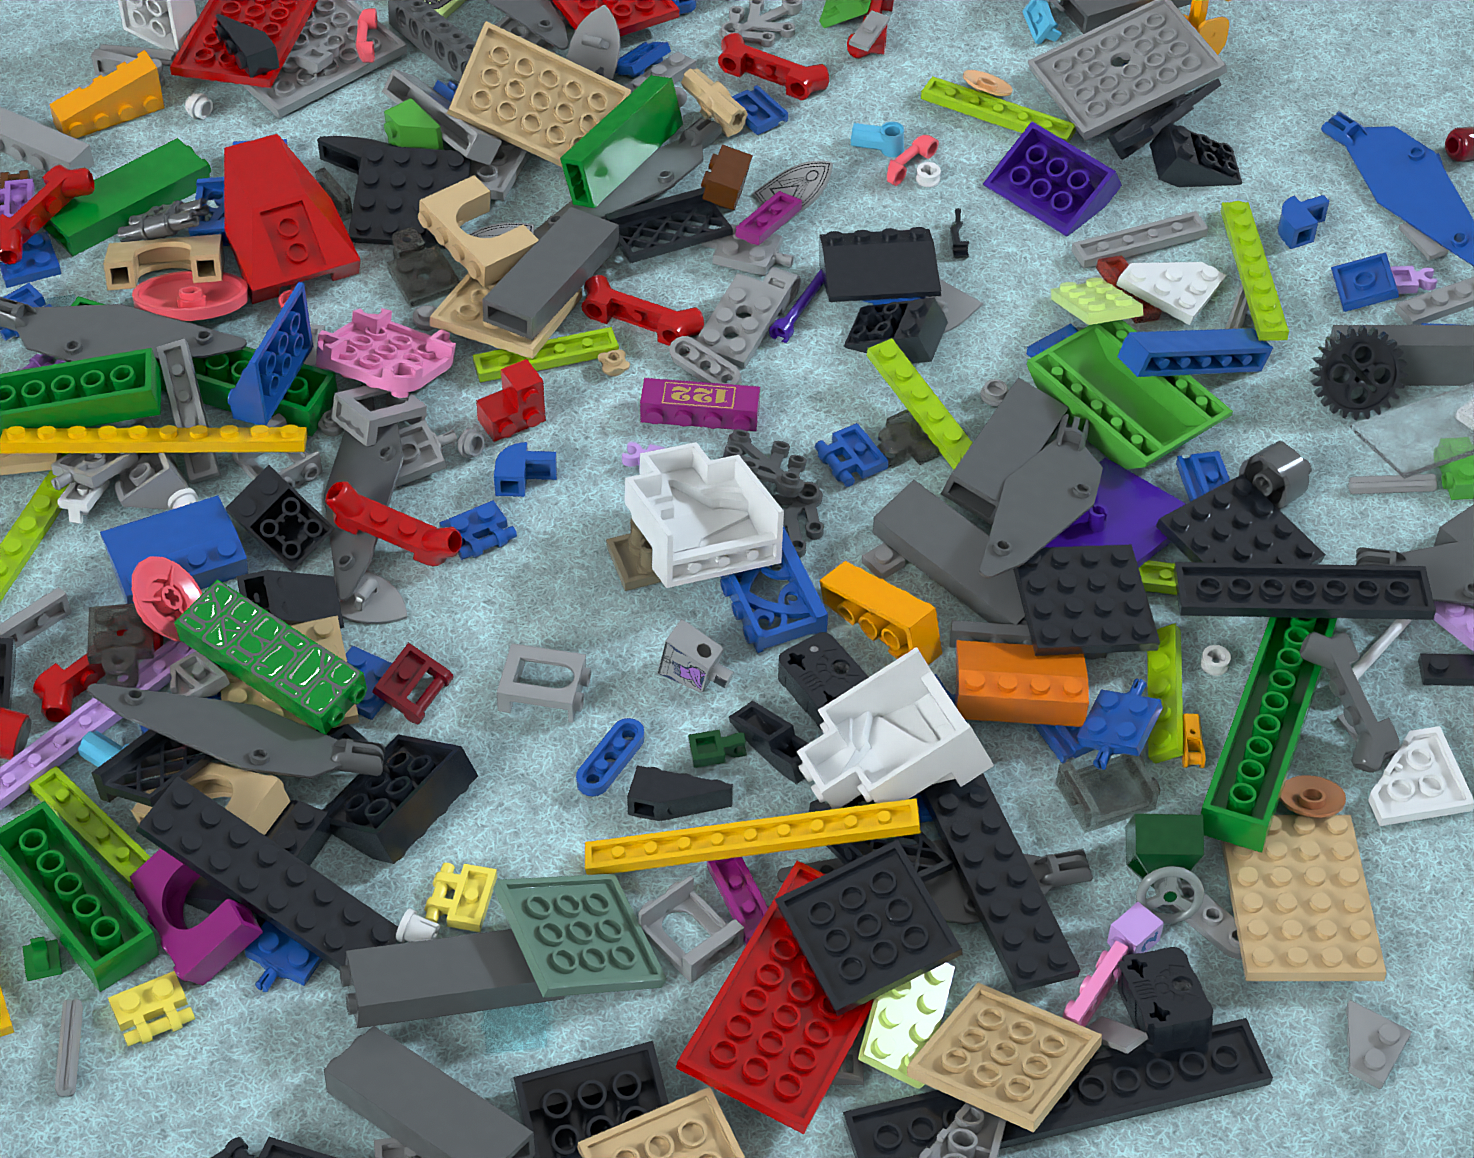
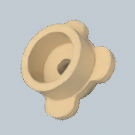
M621 349L607 353L603 352L598 355V361L603 366L602 371L609 376L621 375L630 368V363L625 359L626 353Z

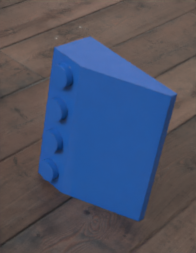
M303 282L297 283L275 321L267 330L259 347L255 350L247 367L243 369L235 388L230 390L228 404L231 406L233 419L266 426L314 347Z
M219 495L100 532L129 612L136 610L132 593V573L139 562L150 556L165 557L179 564L193 577L200 589L210 587L217 579L221 582H226L237 578L236 576L248 574L246 554Z

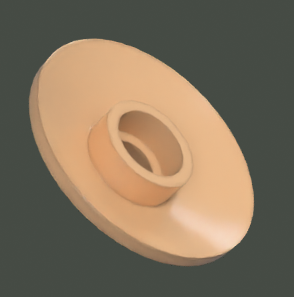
M966 70L963 73L964 80L978 92L990 96H1009L1012 94V87L994 75L978 70Z

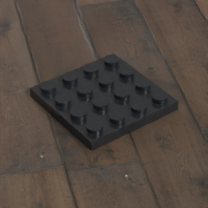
M364 145L348 233L352 243L447 249L444 245H440L435 236L420 224L418 219L420 200L469 178L472 159L466 158L459 151Z
M1243 474L1159 518L1156 527L1191 562L1319 564L1326 555Z
M1132 544L1045 547L1023 565L1013 569L1035 656L1158 650L1160 640Z
M898 839L775 899L776 906L837 1017L963 955L960 944Z

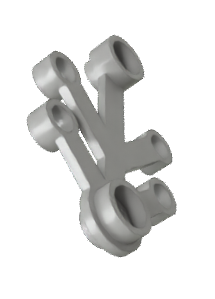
M749 0V16L747 22L740 24L739 21L744 19V8L732 6L729 9L730 19L719 30V38L722 41L728 34L738 33L742 36L743 40L757 41L763 47H772L775 44V34L769 31L780 32L782 37L791 38L795 35V25L791 22L777 23L771 21L786 14L791 16L797 15L802 10V0H782L781 6L760 15V11L764 9V0ZM751 30H762V31H765V32L758 33V32H751Z

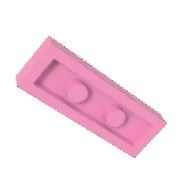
M1115 941L1109 952L1104 950L1101 953L1096 964L1097 970L1093 976L1087 975L1079 990V997L1076 1001L1070 1000L1063 1013L1064 1019L1083 1027L1088 1025L1117 981L1118 962L1122 961V957L1128 954V946Z

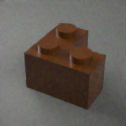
M722 144L718 155L713 153L708 166L711 172L706 171L701 187H704L705 191L702 199L721 207L735 210L753 155Z

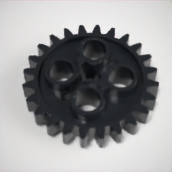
M1360 325L1358 333H1356L1354 328L1348 326L1347 335L1337 330L1338 339L1334 341L1327 337L1326 339L1330 346L1328 348L1319 346L1318 349L1323 353L1322 357H1313V360L1319 364V367L1310 369L1314 375L1318 376L1311 380L1313 386L1319 387L1315 390V395L1323 397L1321 404L1324 407L1330 405L1329 410L1333 414L1340 409V416L1344 419L1348 416L1349 412L1354 420L1358 419L1360 413L1366 419H1369L1371 410L1381 415L1380 406L1382 404L1390 409L1391 405L1388 399L1390 397L1399 399V396L1394 392L1395 389L1405 388L1399 382V378L1407 377L1408 374L1400 370V368L1407 365V362L1404 359H1398L1404 352L1400 348L1394 349L1398 343L1394 339L1388 340L1389 335L1384 331L1378 335V329L1372 327L1367 333L1366 327ZM1366 346V354L1362 358H1355L1356 350ZM1343 354H1346L1367 379L1371 381L1376 387L1375 391L1372 392L1342 359ZM1344 366L1342 376L1332 378L1334 369ZM1385 367L1384 375L1380 379H1374L1373 375L1376 369ZM1357 387H1363L1360 397L1352 399V391Z

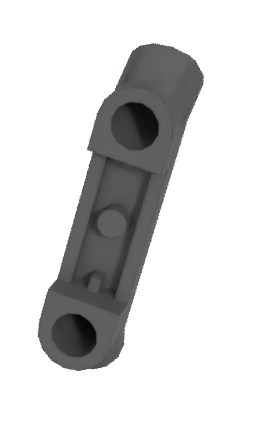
M1317 632L1308 634L1300 649L1301 658L1326 669L1330 677V688L1334 695L1340 698L1345 708L1343 710L1344 717L1347 723L1354 727L1359 737L1351 759L1353 766L1369 773L1380 770L1384 756L1398 750L1400 742L1389 717L1377 722L1350 664L1360 659L1354 643L1345 632H1340L1332 637H1326Z

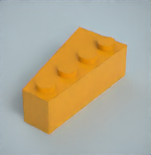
M145 50L136 54L138 58L128 64L125 61L116 66L117 70L105 77L99 75L92 79L93 82L86 88L78 87L50 103L53 123L57 130L76 139L164 109L158 70Z
M847 561L841 563L819 580L823 603L851 625L858 622L865 635L872 641L879 638L890 647L888 653L896 659H899L916 647L928 665L942 655L936 607L930 603L914 597L907 591L901 590L887 583L884 579H880Z

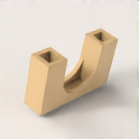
M474 175L421 199L418 219L420 224L435 236L437 242L440 245H444L452 257L467 269L469 275L474 279L476 278L485 287L502 279L538 242V239L524 224L492 238H479L464 232L460 228L461 225L490 212L491 191Z
M222 234L109 243L103 262L107 291L136 288L140 276L152 271L171 268L191 270L193 283L222 281L225 264Z
M182 757V758H178V759L171 760V762H172V761H176V760L183 759V757ZM210 762L186 781L211 799L231 797L225 808L263 835L267 833L290 802L284 790V784L279 778L273 775L266 776L230 767L221 762ZM175 771V772H171V773H166V775L173 774V773H177V772H179V771ZM155 789L147 790L145 793L150 794ZM140 803L133 807L131 812L138 824H140L152 807Z

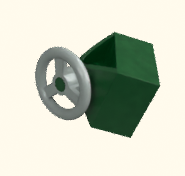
M1134 814L1125 826L1126 865L1142 879L1136 891V903H1141L1162 920L1164 924L1185 921L1199 910L1204 900L1202 882L1191 872L1192 868L1204 856L1203 815ZM1183 879L1188 881L1193 887V900L1183 896L1181 884ZM1151 886L1155 889L1156 895L1146 899V893ZM1163 904H1175L1184 910L1172 914H1163L1153 909Z

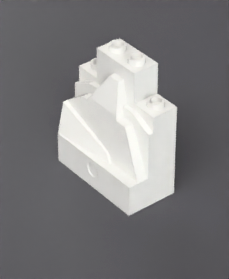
M697 442L640 453V475L625 478V505L632 513V520L652 546V569L666 588L781 563L784 511L739 455L710 460Z
M917 647L818 709L824 720L820 727L825 734L797 751L803 761L798 766L808 783L813 780L816 783L811 786L812 791L820 803L827 800L832 809L841 808L861 794L867 803L874 800L877 804L907 800L931 784L956 779L959 786L962 787L994 766L973 729L964 720Z

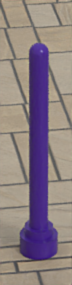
M821 269L785 318L777 319L769 328L771 338L776 339L777 336L784 338L781 342L787 343L794 334L793 324L824 284Z

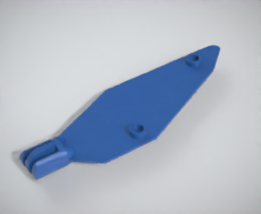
M1338 111L1336 115H1333L1328 122L1322 125L1321 130L1323 133L1346 147L1378 204L1474 267V219L1433 150L1395 126L1363 127L1341 111Z

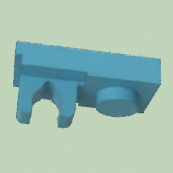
M1030 0L1022 12L1035 43L1042 44L1045 39L1056 42L1062 35V32L1056 30L1059 25L1053 19L1047 0Z

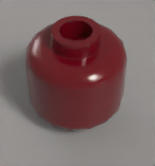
M1473 126L1457 127L1447 135L1445 150L1452 160L1456 162L1474 161Z

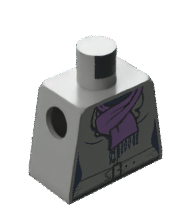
M681 619L665 641L657 674L701 693L710 681L726 688L734 672L720 664L723 653L722 646Z

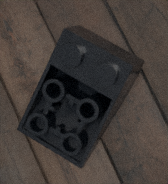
M1169 123L1161 129L1149 144L1158 179L1179 188L1242 184L1234 151L1227 143H1219L1204 134L1199 135L1189 131L1184 126Z
M935 297L867 305L860 308L844 347L867 354L868 348L892 338L912 364L932 362L948 321Z
M270 465L225 508L234 520L291 572L335 530Z
M264 570L236 576L241 595L288 625L338 616L340 629L345 628L334 576Z

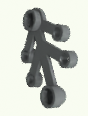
M741 429L733 430V433L728 437L723 457L739 455L758 479L775 483L777 493L786 497H797L804 488V481L800 479L799 475L800 472L805 470L807 459L800 455H790L787 465L789 470L784 472L780 466L783 459L788 457L790 450L788 443L774 441L771 449L772 456L769 459L751 444L752 440L747 431Z
M804 482V488L797 497H786L780 494L771 495L779 505H790L787 509L783 510V526L785 529L787 528L788 536L793 546L801 547V549H795L799 558L806 554V542L802 540L797 516L803 510L808 521L806 524V536L817 540L824 534V525L819 521L816 508L822 503L823 494L819 486L813 482ZM816 528L818 529V531H812L810 529Z

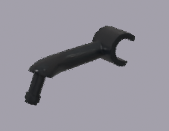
M955 208V221L952 222L950 227L954 258L969 257V241H961L959 236V230L963 225V221H961V208Z

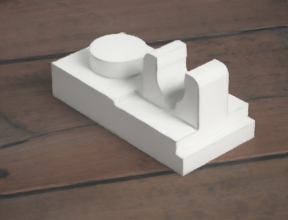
M109 479L104 485L96 488H90L77 482L69 484L58 499L59 508L68 509L69 522L83 523V515L88 516L90 509L110 485Z

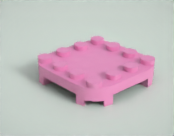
M360 308L353 311L350 323L334 333L322 330L318 334L316 366L320 369H329L340 373L344 378L364 382L371 388L391 391V394L395 397L405 398L408 397L409 392L422 388L453 365L456 343H452L449 340L450 333L443 329L430 336L392 322L391 310L381 308L380 314H368Z

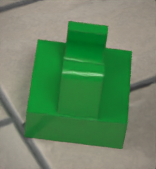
M45 936L32 938L30 939V945L22 946L27 981L63 974L60 946L57 939L46 941Z

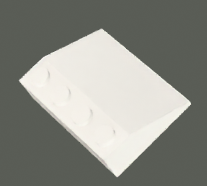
M118 0L124 30L164 50H173L176 55L197 21L194 0Z

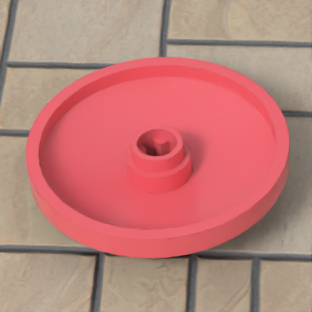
M192 271L163 274L140 283L132 292L134 308L180 321H198L223 316L240 309L247 303L249 298L246 281L226 272H223L222 281L193 283Z

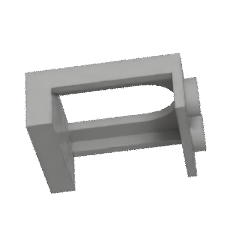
M366 385L335 393L332 420L367 447L376 444L378 427L406 421L413 425L425 420L427 415V406L410 392L408 397L398 398L393 396L391 391L371 388ZM387 393L385 404L387 407L370 412L357 401Z
M279 413L271 417L266 426L283 427L287 425V422ZM306 450L305 452H283L294 464L278 472V474L294 489L307 481L314 480L323 473L320 453L318 451L309 454ZM232 452L233 460L252 480L264 470L254 459L265 452Z
M511 643L496 692L498 711L511 713L514 702L568 710V722L573 723L576 711L581 712L583 708V686L588 687L591 678V668L586 667V654ZM525 661L568 668L574 674L572 683L564 688H550L520 683Z
M691 875L681 882L673 883L666 893L656 900L646 902L638 912V923L641 925L648 941L690 983L696 981L743 946L744 927L736 919L727 924L694 892V878ZM673 912H684L693 917L711 936L686 954L665 933L662 923L667 915Z

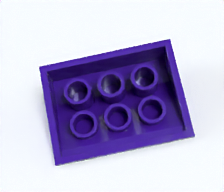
M1033 121L983 183L988 189L1066 237L1105 208L1122 186L1115 170Z

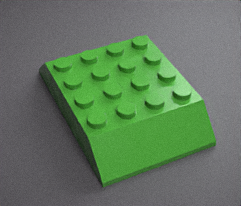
M1123 320L1089 325L1028 359L1026 365L1037 389L1069 407L1065 415H1069L1067 420L1069 425L1072 426L1075 416L1080 417L1078 430L1082 432L1085 421L1088 420L1090 422V429L1087 440L1107 458L1125 469L1147 467L1233 414V411L1190 375L1137 377L1117 357L1128 333L1137 332Z

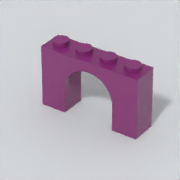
M160 848L130 876L136 889L134 894L144 904L148 912L147 919L157 929L162 939L160 944L171 956L175 964L173 969L177 976L185 982L191 981L203 986L263 932L251 910L231 899L224 901L200 924L188 929L183 917L184 901L189 889L200 875Z

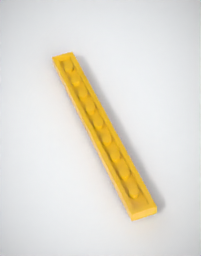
M140 425L131 428H116L114 426H103L101 428H85L83 426H73L70 428H54L52 426L24 428L13 426L3 429L0 437V454L305 452L307 428L296 425H285L283 427H267L265 425L237 427L226 425L221 428H207L203 425H196L191 428H177L172 425L161 428H146Z
M917 798L585 842V871L587 875L612 874L919 834L921 830Z

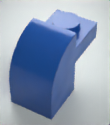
M1294 195L1283 203L1278 224V234L1290 249L1314 242L1318 223L1325 221L1330 202L1325 195L1302 202Z
M527 442L516 443L506 447L499 453L495 461V496L525 497L527 479L557 480L556 452L528 451Z

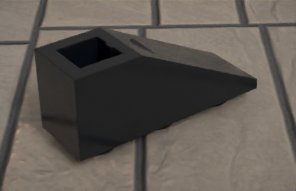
M221 14L215 15L217 26L214 27L218 40L225 43L229 55L235 56L238 67L241 70L244 69L250 78L280 68L276 46L265 32Z
M637 765L627 796L628 815L655 821H665L732 807L733 784L725 783L718 779L710 780L694 777L687 773L679 774L656 767Z

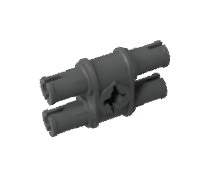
M199 198L198 200L186 203L177 200L170 205L154 206L147 213L130 216L129 226H123L118 229L119 238L126 237L120 241L155 240L156 238L174 236L182 229L196 227L199 225V216L209 214V206H202L207 201L205 198Z

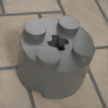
M1278 441L1246 459L1240 466L1239 475L1243 474L1280 510L1307 491L1309 474L1312 468L1309 461L1302 458L1293 448L1283 441Z

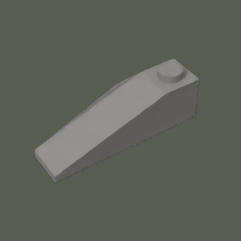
M143 417L128 427L140 425L146 428H156L150 417ZM137 453L139 461L128 467L127 471L121 473L120 480L115 482V491L123 507L168 509L169 498L175 492L189 488L184 476L170 453Z
M965 1103L956 1113L955 1120L950 1126L940 1131L934 1144L930 1148L926 1147L919 1158H998L1007 1120Z

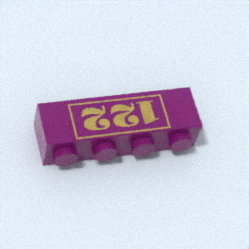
M644 378L640 400V422L679 425L683 427L694 426L710 429L757 431L760 387Z

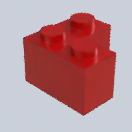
M527 359L502 368V390L476 400L478 421L493 442L511 437L517 432L529 427H535L546 421L543 379Z

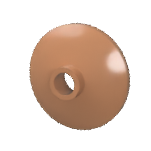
M1302 775L1286 780L1280 801L1286 808L1297 814L1323 818L1339 813L1345 806L1346 795L1340 786L1328 779Z

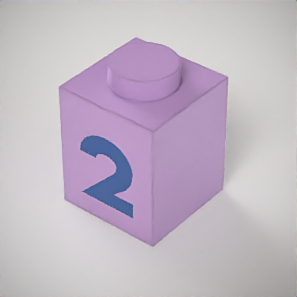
M1137 902L1111 924L1107 943L1110 945V948L1115 941L1128 946L1127 955L1147 952L1160 941L1164 922L1141 903Z

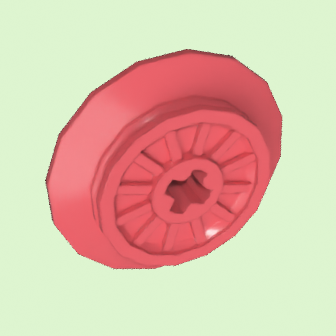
M154 556L139 562L132 573L133 602L143 622L154 632L174 641L182 642L179 640L174 622L203 594L193 577L179 564L165 557Z

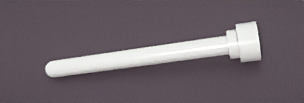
M1396 619L1352 667L1357 680L1412 621L1411 619Z

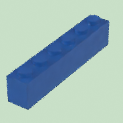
M1253 328L1129 332L1123 341L1117 357L1137 377L1259 372L1265 366L1273 347L1267 341H1259L1257 333Z

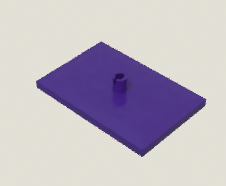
M1105 457L1099 462L1103 470L1094 506L1045 547L1132 544L1139 568L1171 543L1156 527L1159 518L1186 503Z

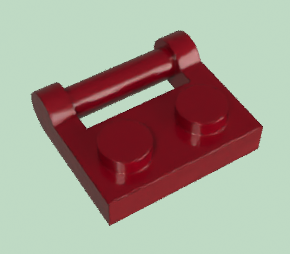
M408 642L375 685L372 693L403 713L408 721L419 725L425 718L427 708L441 689L451 683L454 676L446 667ZM428 673L433 677V680L414 704L407 698L424 675Z

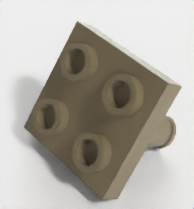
M632 518L630 520L631 533L606 539L608 552L625 591L662 582L652 569V546Z

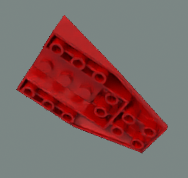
M278 133L224 148L225 233L242 279L247 283L248 295L252 305L279 297L281 287L326 274H330L332 281L359 274L361 259L331 197Z

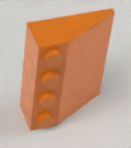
M957 640L955 706L962 717L967 720L1082 727L1086 720L1089 706L1088 674L1084 654L1035 656L1033 645Z

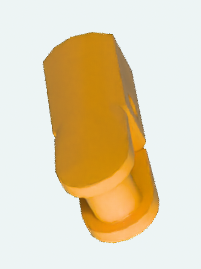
M1183 714V768H1187L1188 765H1199V768L1205 767L1206 755L1199 714Z

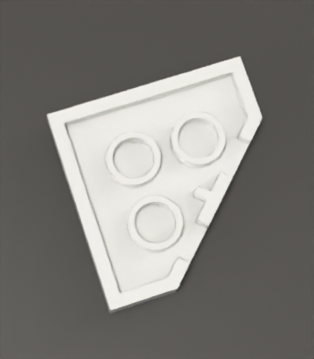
M1203 262L1130 263L1119 276L1116 285L1190 325L1223 284L1226 275Z
M1440 726L1408 732L1403 744L1384 770V774L1372 789L1368 799L1379 826L1470 812L1474 809L1472 794Z

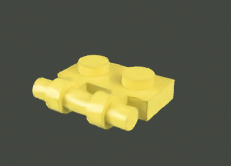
M443 863L440 872L435 874L432 883L435 887L432 897H429L426 901L424 908L426 911L425 919L437 923L439 916L445 914L448 915L446 919L447 927L481 932L497 880V869L464 864L461 874L453 873L455 869L453 864ZM451 889L455 890L453 900L445 898L447 891Z
M175 971L108 997L120 1030L124 1031L133 1026L136 1028L123 1034L128 1047L138 1042H142V1044L148 1043L153 1040V1036L170 1029L173 1032L183 1028L182 1024L195 1020L191 1007L178 1012L176 1010L187 1005L188 1002ZM163 1014L166 1015L165 1017L155 1020L151 1023H146V1021L151 1020L155 1017H158Z

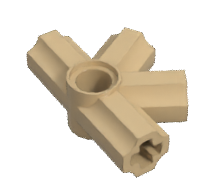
M690 68L684 73L681 85L697 100L701 106L700 113L705 119L712 118L719 123L726 137L739 133L743 129L748 113L744 107L731 97L725 86L719 81L714 83L698 68Z

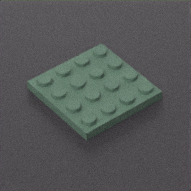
M615 874L499 879L496 882L493 890L543 998L663 987L667 978Z

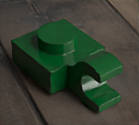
M719 729L688 735L694 768L726 763L725 755L733 758L747 755L744 733H734L721 737Z

